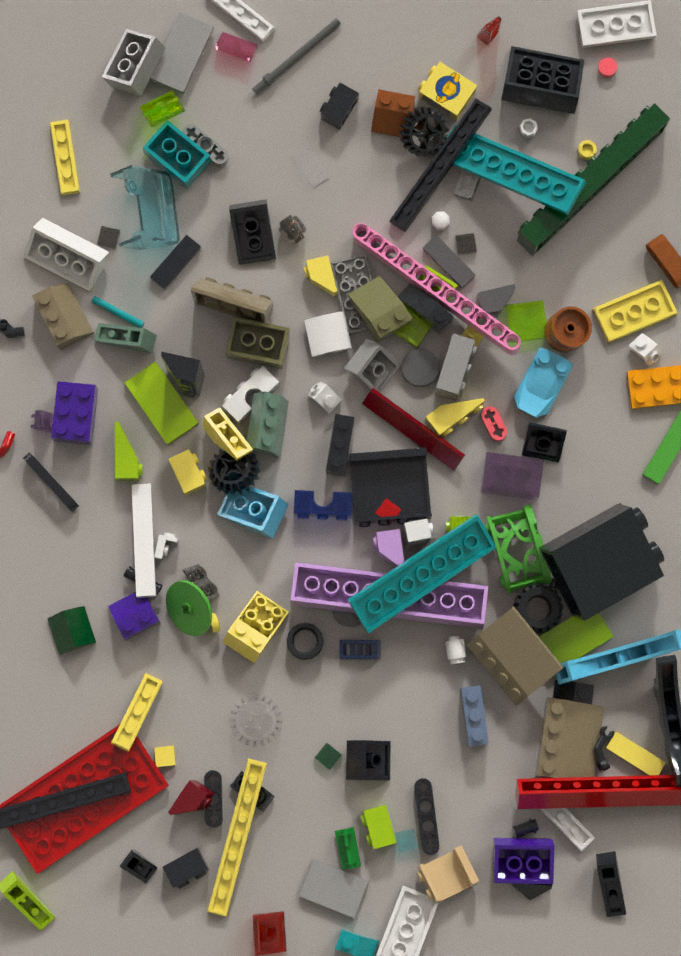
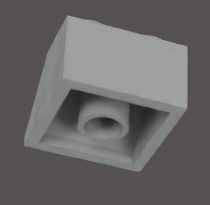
M366 338L344 369L369 390L374 388L381 393L401 365L380 344Z

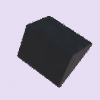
M529 422L522 455L559 463L567 430Z

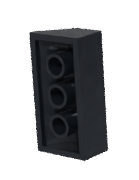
M161 352L165 367L180 392L184 393L183 396L189 398L200 397L205 376L201 361Z

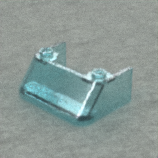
M130 165L110 173L112 178L123 179L126 191L131 195L137 196L141 231L134 232L131 239L119 243V246L143 250L177 244L180 240L173 181L170 174L166 171Z

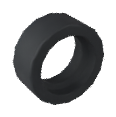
M306 622L292 627L287 637V645L291 654L302 660L316 657L322 650L324 643L323 635L319 628ZM301 630H309L316 636V646L310 652H300L294 646V637Z

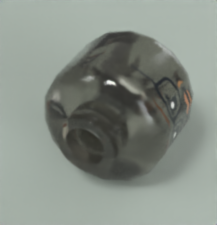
M289 215L279 223L280 227L278 230L287 243L294 241L297 244L305 238L303 234L306 232V226L298 216L292 217V215Z

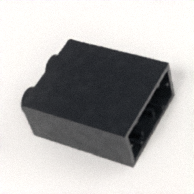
M616 504L539 547L572 616L586 621L664 576L659 565L664 562V555L654 541L648 542L643 532L644 529L648 528V522L638 507L632 509L629 506Z

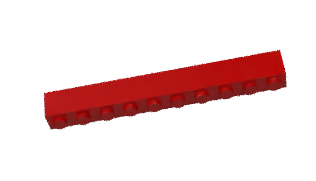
M672 775L517 779L515 792L517 809L681 805V787H676Z

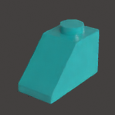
M341 928L335 949L354 956H374L379 941Z

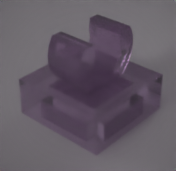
M35 410V414L31 415V418H35V423L31 425V428L42 432H52L53 413Z

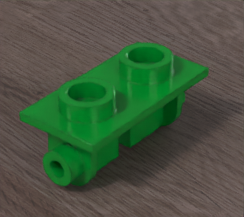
M354 827L336 830L335 835L342 870L360 867L361 862Z

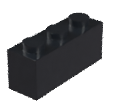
M335 414L326 466L327 474L345 477L354 417Z

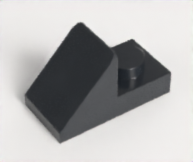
M555 680L553 698L592 705L594 685L576 683L575 681L559 684L558 680Z

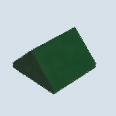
M85 606L63 610L47 618L59 655L96 643Z

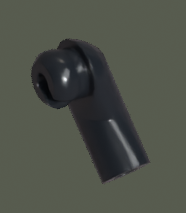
M0 320V332L7 338L25 336L24 327L13 328L7 320Z

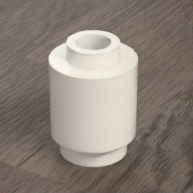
M460 636L448 637L449 641L445 642L450 665L466 662L465 657L467 655L464 639H460Z

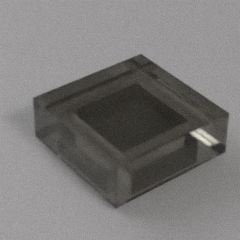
M101 226L97 245L116 249L120 230Z
M474 233L455 236L458 255L477 252Z

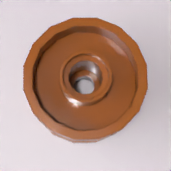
M567 306L557 311L547 320L544 327V336L547 343L554 350L565 353L574 351L589 340L592 333V323L589 316L582 309Z

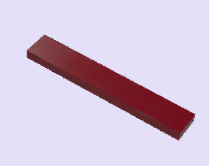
M372 388L362 403L364 406L416 444L426 448L427 452L455 471L465 457L464 453L376 389Z

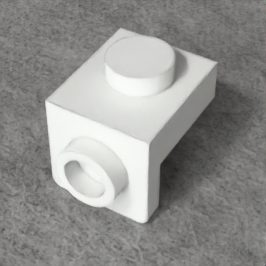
M643 333L629 345L634 353L644 359L648 367L658 361L662 355L658 344Z
M322 382L315 384L308 394L311 399L315 400L329 414L342 400L327 384Z

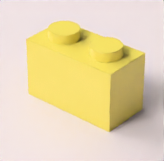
M188 449L168 459L185 496L206 487L204 481L208 479L204 471H199L196 465L200 462L195 452L191 454Z

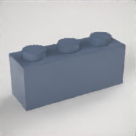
M481 685L460 688L468 747L489 744Z

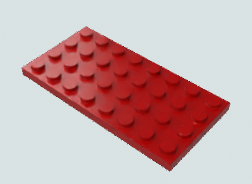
M120 724L0 804V808H4L127 772L131 792L7 827L36 874H39L170 786L138 736H136L129 752L111 744Z

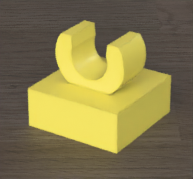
M469 325L461 335L475 340L473 346H478L484 337Z

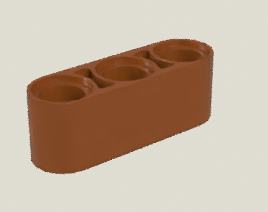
M660 234L645 245L646 249L675 288L681 287V257L663 234Z

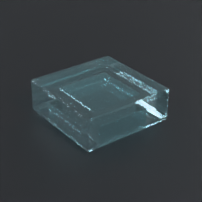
M414 829L395 833L399 852L418 849Z

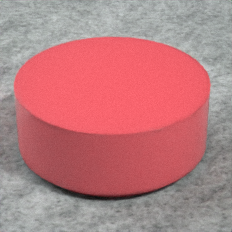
M604 58L600 61L598 72L601 76L609 78L616 73L617 63L614 59Z

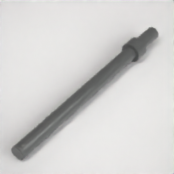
M337 18L334 19L275 70L263 76V80L252 88L254 93L258 94L266 86L275 82L274 79L341 24Z

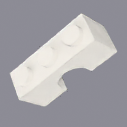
M264 366L260 369L257 367L250 374L251 378L247 382L243 381L237 386V392L233 395L229 394L223 400V410L238 424L251 414L252 408L246 403V398L250 393H272L279 386V381Z

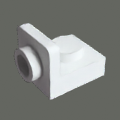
M164 532V535H159L155 559L163 560L164 556L167 557L169 545H166L167 542L178 544L179 539L175 538V534Z

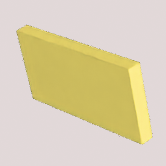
M663 280L593 308L607 343L616 341L678 314Z

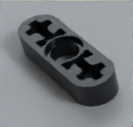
M210 770L204 776V786L211 788V781L207 779L211 777L212 773H215V777H218V781H215V787L219 786V791H210L219 796V801L215 805L210 804L209 807L215 808L219 806L220 811L215 810V815L219 817V820L216 821V824H212V821L208 820V817L212 816V810L208 811V808L205 809V822L209 827L215 828L221 825L223 821L222 776L218 771Z

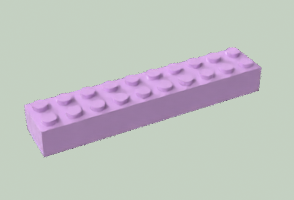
M295 562L290 605L355 613L347 599L384 576L385 573ZM446 581L392 618L483 629L488 586Z

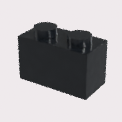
M339 83L337 87L334 86L329 94L330 99L327 103H323L320 112L321 120L341 130L359 100V93Z
M199 848L162 867L172 887L178 886L179 889L190 884L188 880L194 876L196 880L207 874L205 870L209 869Z

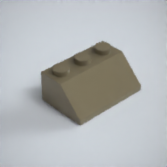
M69 283L48 287L32 295L60 350L94 334Z

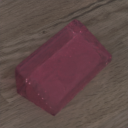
M222 32L216 43L217 50L251 62L258 44Z

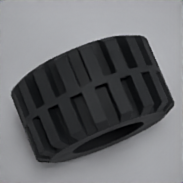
M532 584L525 587L517 595L513 604L536 634L545 633L554 628L563 614L562 599L557 595L558 592L552 590L550 586H544V584ZM539 597L547 602L549 613L546 618L535 620L529 616L527 604L532 598Z

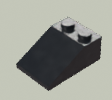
M267 199L230 205L229 213L239 265L276 259Z

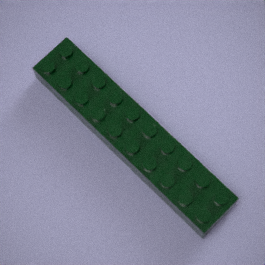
M655 103L651 107L647 105L640 112L637 120L635 118L632 119L626 126V130L624 132L620 131L613 138L614 141L611 145L606 144L600 150L597 158L595 156L592 157L586 164L587 167L584 170L580 169L575 174V176L585 179L586 184L569 214L566 215L547 206L544 209L540 207L533 214L534 217L530 222L526 220L520 226L517 242L534 256L665 131L670 118Z

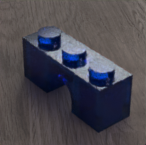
M295 490L294 515H297L298 519H309V516H317L318 520H328V517H336L337 521H347V518H351L353 493L333 492L331 504L322 507L315 503L314 491Z

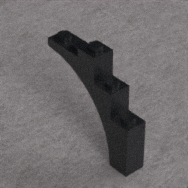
M675 655L656 658L654 694L659 706V722L665 738V754L676 787H681V703L678 687L677 659Z

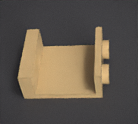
M462 845L425 865H419L417 868L418 872H416L421 883L424 882L427 888L425 892L430 901L433 900L434 904L462 892L479 882Z

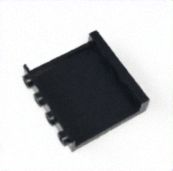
M426 448L349 454L355 525L359 524V527L371 526L370 523H378V526L390 525L389 521H397V524H404L409 522V520L417 521L432 518ZM386 498L402 509L397 516L379 517L375 512Z

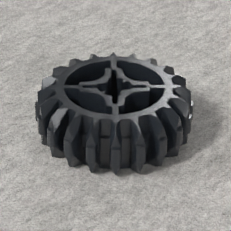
M421 106L420 109L414 107V113L408 111L409 117H403V120L406 121L405 124H400V127L403 128V130L399 131V134L403 136L400 138V141L404 143L403 147L408 149L409 153H414L418 157L420 155L427 157L428 153L434 155V150L438 152L440 150L439 146L444 144L442 142L443 139L448 138L445 135L446 132H449V129L445 127L448 122L444 120L445 116L440 114L438 109H434L431 106H428V108ZM428 117L434 120L436 127L430 126ZM413 135L418 137L420 145H416L414 143L412 138Z
M219 449V455L214 454L215 460H210L211 467H208V471L210 473L209 478L212 480L211 483L218 491H223L226 495L229 492L235 495L236 491L239 494H242L243 489L249 491V485L255 486L253 480L258 479L257 473H260V468L258 467L259 461L254 453L250 452L238 460ZM248 462L247 471L244 473L245 464ZM223 466H224V467H225V471L223 472L224 475H223L222 477H220L221 470H222V468H223Z

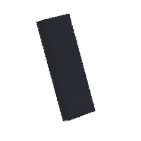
M186 234L154 271L150 279L165 290L201 249V246Z

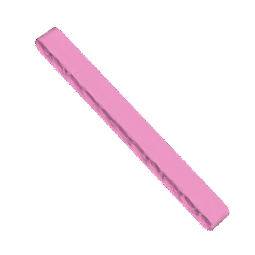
M359 223L354 226L353 238L360 247L507 354L515 355L520 351L521 339L516 333L366 224ZM361 231L366 233L364 237H358L357 234ZM375 242H379L381 246L379 248H373L372 244ZM390 253L396 255L393 259H388L386 256ZM404 264H409L411 266V268L408 270H404L401 267ZM419 275L426 276V279L423 281H419L416 278ZM433 286L441 287V290L438 292H434L431 289ZM448 297L456 298L454 303H449L446 300ZM463 308H470L472 310L469 314L461 312ZM485 319L487 323L485 325H479L477 323V320ZM494 330H500L502 334L500 336H494L492 332ZM509 341H515L517 343V346L511 348L507 345V343Z

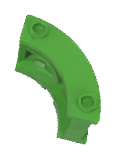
M531 504L523 506L524 509L495 517L487 516V524H484L497 547L495 551L502 575L499 577L501 588L505 587L507 594L532 584L544 582L546 585L552 583L550 570L539 549L544 544L537 528V521ZM521 520L514 525L513 521ZM509 523L510 531L505 526H501L504 529L503 533L496 531L495 526ZM521 529L523 534V531L527 530L529 536L525 538L518 531ZM514 535L525 543L534 544V547L525 554L523 563L517 561L506 552ZM497 538L504 539L501 548ZM529 555H534L536 561L532 562L530 560V565H527ZM504 560L510 564L507 569L505 568ZM520 570L523 571V579L510 582V572H515V578H517ZM528 572L540 574L527 578Z

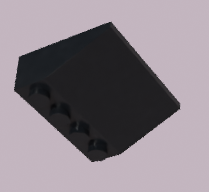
M511 46L501 100L575 114L584 60Z

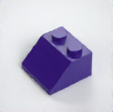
M136 592L108 606L125 640L160 623L148 597L137 598Z

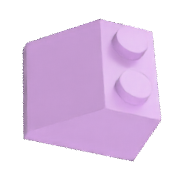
M400 529L376 532V537L373 538L374 551H378V556L394 568L402 564L404 556Z

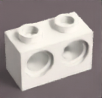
M428 519L404 523L403 529L407 546L429 542L434 534L433 525L428 523Z

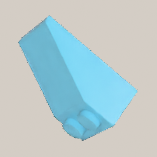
M248 486L249 491L243 489L242 494L236 491L235 495H232L230 492L225 495L217 512L218 516L273 539L289 505L277 495Z

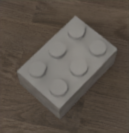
M126 28L102 78L112 88L141 96L165 50L164 45L155 36Z
M453 333L434 395L454 401L457 400L458 396L462 397L466 384L462 381L463 378L467 379L471 364H468V361H473L477 346H473L475 340Z

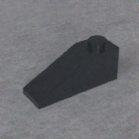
M411 283L397 296L439 335L453 320L451 313Z
M616 851L596 854L597 870L607 917L626 915Z

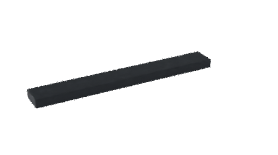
M478 99L474 100L389 220L391 224L404 232L407 231L492 111L490 106Z
M127 772L0 808V829L131 792Z

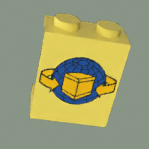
M439 62L437 66L434 65L429 71L428 75L430 77L428 80H423L418 88L419 98L422 99L425 96L449 111L451 113L450 118L457 121L476 93L478 85L442 62Z

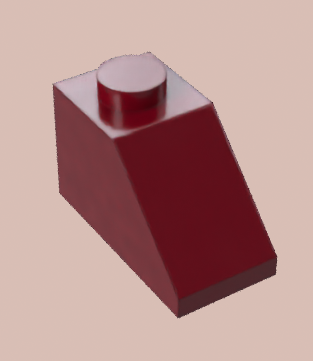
M189 780L168 813L170 815H178L207 809L212 802L211 798L214 793L197 780Z

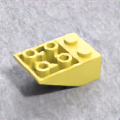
M256 591L228 630L223 643L253 663H256L289 611Z

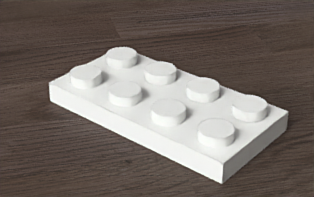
M651 0L577 10L582 48L652 39L657 36Z
M403 885L376 956H419L438 903L434 904L433 900L430 901L426 894Z

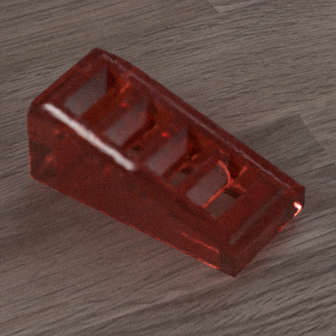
M498 16L487 23L478 33L477 38L486 45H489L499 33L502 18Z

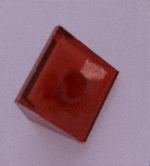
M284 911L254 913L255 956L286 952Z

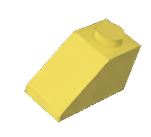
M329 256L306 260V267H303L305 277L310 278V282L328 294L337 296V288Z

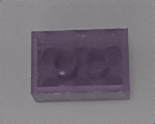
M486 452L480 493L537 501L540 495L544 460Z

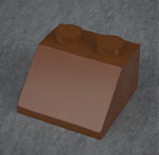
M378 89L371 132L402 138L403 136L399 134V131L403 130L400 124H405L406 121L403 120V117H409L408 111L413 112L415 96Z

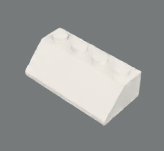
M42 218L32 228L24 258L91 291L105 266L109 252Z

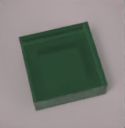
M326 743L315 758L330 770L342 754Z

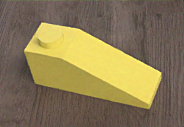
M221 408L204 416L203 429L215 444L233 458L238 460L253 451L252 447Z

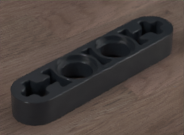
M30 452L23 457L25 462L71 512L79 507L74 499Z
M421 778L414 784L421 847L426 854L434 855L439 850V837L431 782L426 778ZM422 781L429 786L425 793L426 795L430 794V799H418V795L422 796V791L418 790L417 787L421 785ZM423 801H428L431 804L429 812H422L420 810V804ZM425 821L433 823L434 828L431 832L423 830L422 825ZM435 833V838L431 837L433 844H436V847L433 848L432 852H429V849H425V845L428 844V838L423 839V835Z

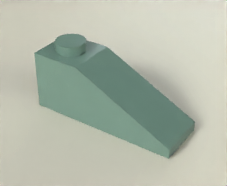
M98 323L94 341L129 350L152 353L157 335L145 328Z

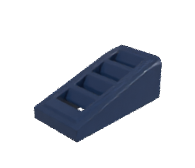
M340 640V659H381V641ZM347 644H350V655H347ZM355 644H358V655H355ZM363 644H366V655H363ZM371 644H373V655H371Z

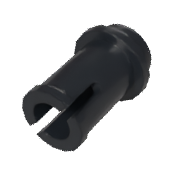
M531 818L525 823L513 826L517 838L532 832L535 834L539 830L536 819L531 820Z

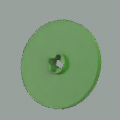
M180 580L173 583L166 593V607L171 620L185 634L191 636L202 635L210 628L212 623V609L208 598L197 585L190 581Z

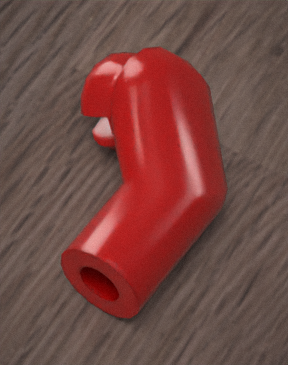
M6 432L0 447V458L4 457L11 448L15 438L13 432Z

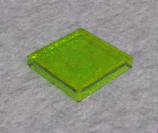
M543 300L505 306L508 328L520 337L521 342L546 339L544 336L546 315Z

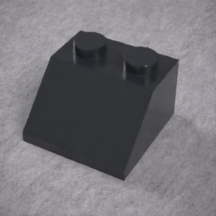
M347 740L346 780H390L391 741Z

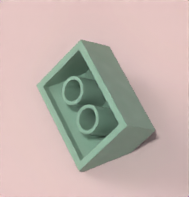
M269 392L254 393L247 442L252 447L253 452L281 457L289 403L283 396Z

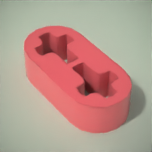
M491 406L484 408L481 413V419L489 436L497 442L504 440L507 435V429L497 409ZM487 411L495 414L493 416L494 423L491 422L490 418H485ZM494 425L497 426L498 430H503L501 437L498 435L494 436Z

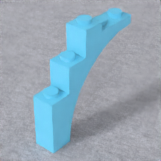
M680 629L635 643L560 663L564 668L556 674L558 683L563 684L681 650Z

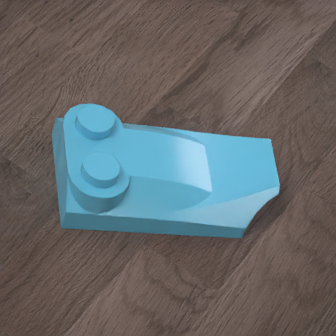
M540 347L513 397L517 408L536 418L542 415L547 416L573 364L558 354Z

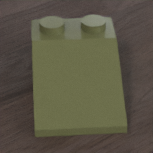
M380 276L348 294V297L377 343L406 327L413 319L403 302Z

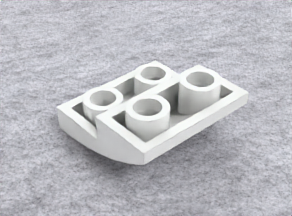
M343 311L304 320L312 357L337 353L352 348Z

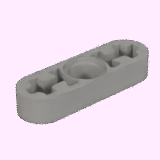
M189 124L184 127L183 133L188 136V131L192 132L195 130V135L199 138L198 141L192 135L189 138L197 142V145L200 146L203 141L211 143V147L205 151L211 154V161L214 165L221 167L227 164L229 159L228 153L222 146L196 125ZM215 147H216L215 152H216L218 155L223 154L224 160H221V159H219L218 161L216 160L217 157H216V155L213 153V150H214Z

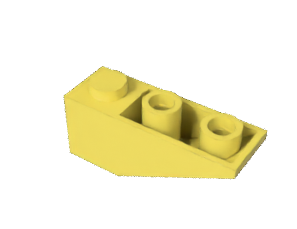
M481 398L441 405L427 415L425 421L437 435L446 437L454 431L452 428L455 425L465 423L469 419L467 416L472 412L477 414L484 408L485 399Z

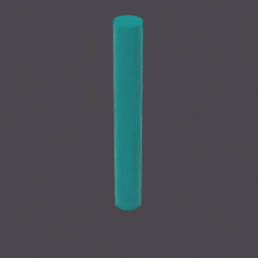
M96 296L93 297L91 303L138 328L144 326L145 322Z

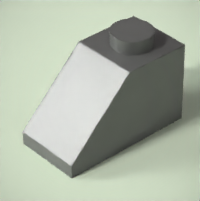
M515 284L478 292L477 301L479 307L492 317L497 318L514 293Z

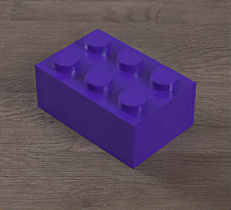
M57 381L51 439L53 441L92 445L98 395L96 385Z

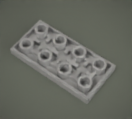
M179 12L165 42V50L150 80L184 94L214 30V26Z
M362 254L330 262L341 312L345 313L349 335L369 331L348 297L349 293L373 280L367 255Z

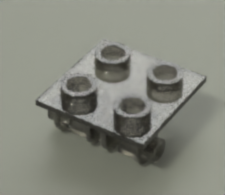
M199 564L182 570L186 575L185 578L204 592L209 603L212 599L220 596L216 585L210 582L207 572Z

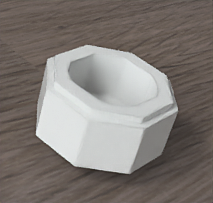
M531 118L523 120L519 126L520 134L525 138L534 137L538 130L536 121Z
M436 212L432 216V226L437 231L445 230L449 226V216L445 212Z

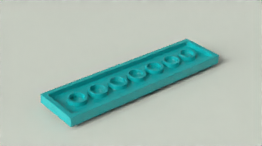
M476 133L453 164V166L566 215L571 211L586 184L585 179Z
M475 514L347 600L365 631L370 633L497 547L480 517Z

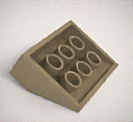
M206 277V279L200 278L191 288L195 304L238 318L268 323L273 308V301L268 296L260 295L258 297L252 295L253 292L242 289L240 291L227 283L221 285L209 277Z
M514 606L467 644L469 649L515 705L522 702L564 668Z
M546 698L535 775L548 778L595 777L597 757L594 752V746L600 738L604 707L557 698Z

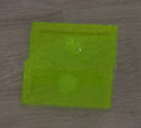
M173 90L139 106L151 128L185 112L184 107Z

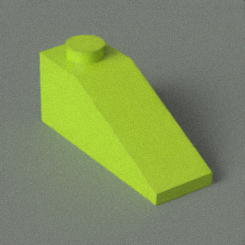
M115 421V479L117 481H140V476L143 475V464H140L119 421Z
M14 871L9 873L0 882L2 894L40 931L55 919L50 910Z

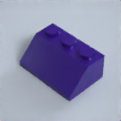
M493 838L494 883L553 884L555 847L553 839Z

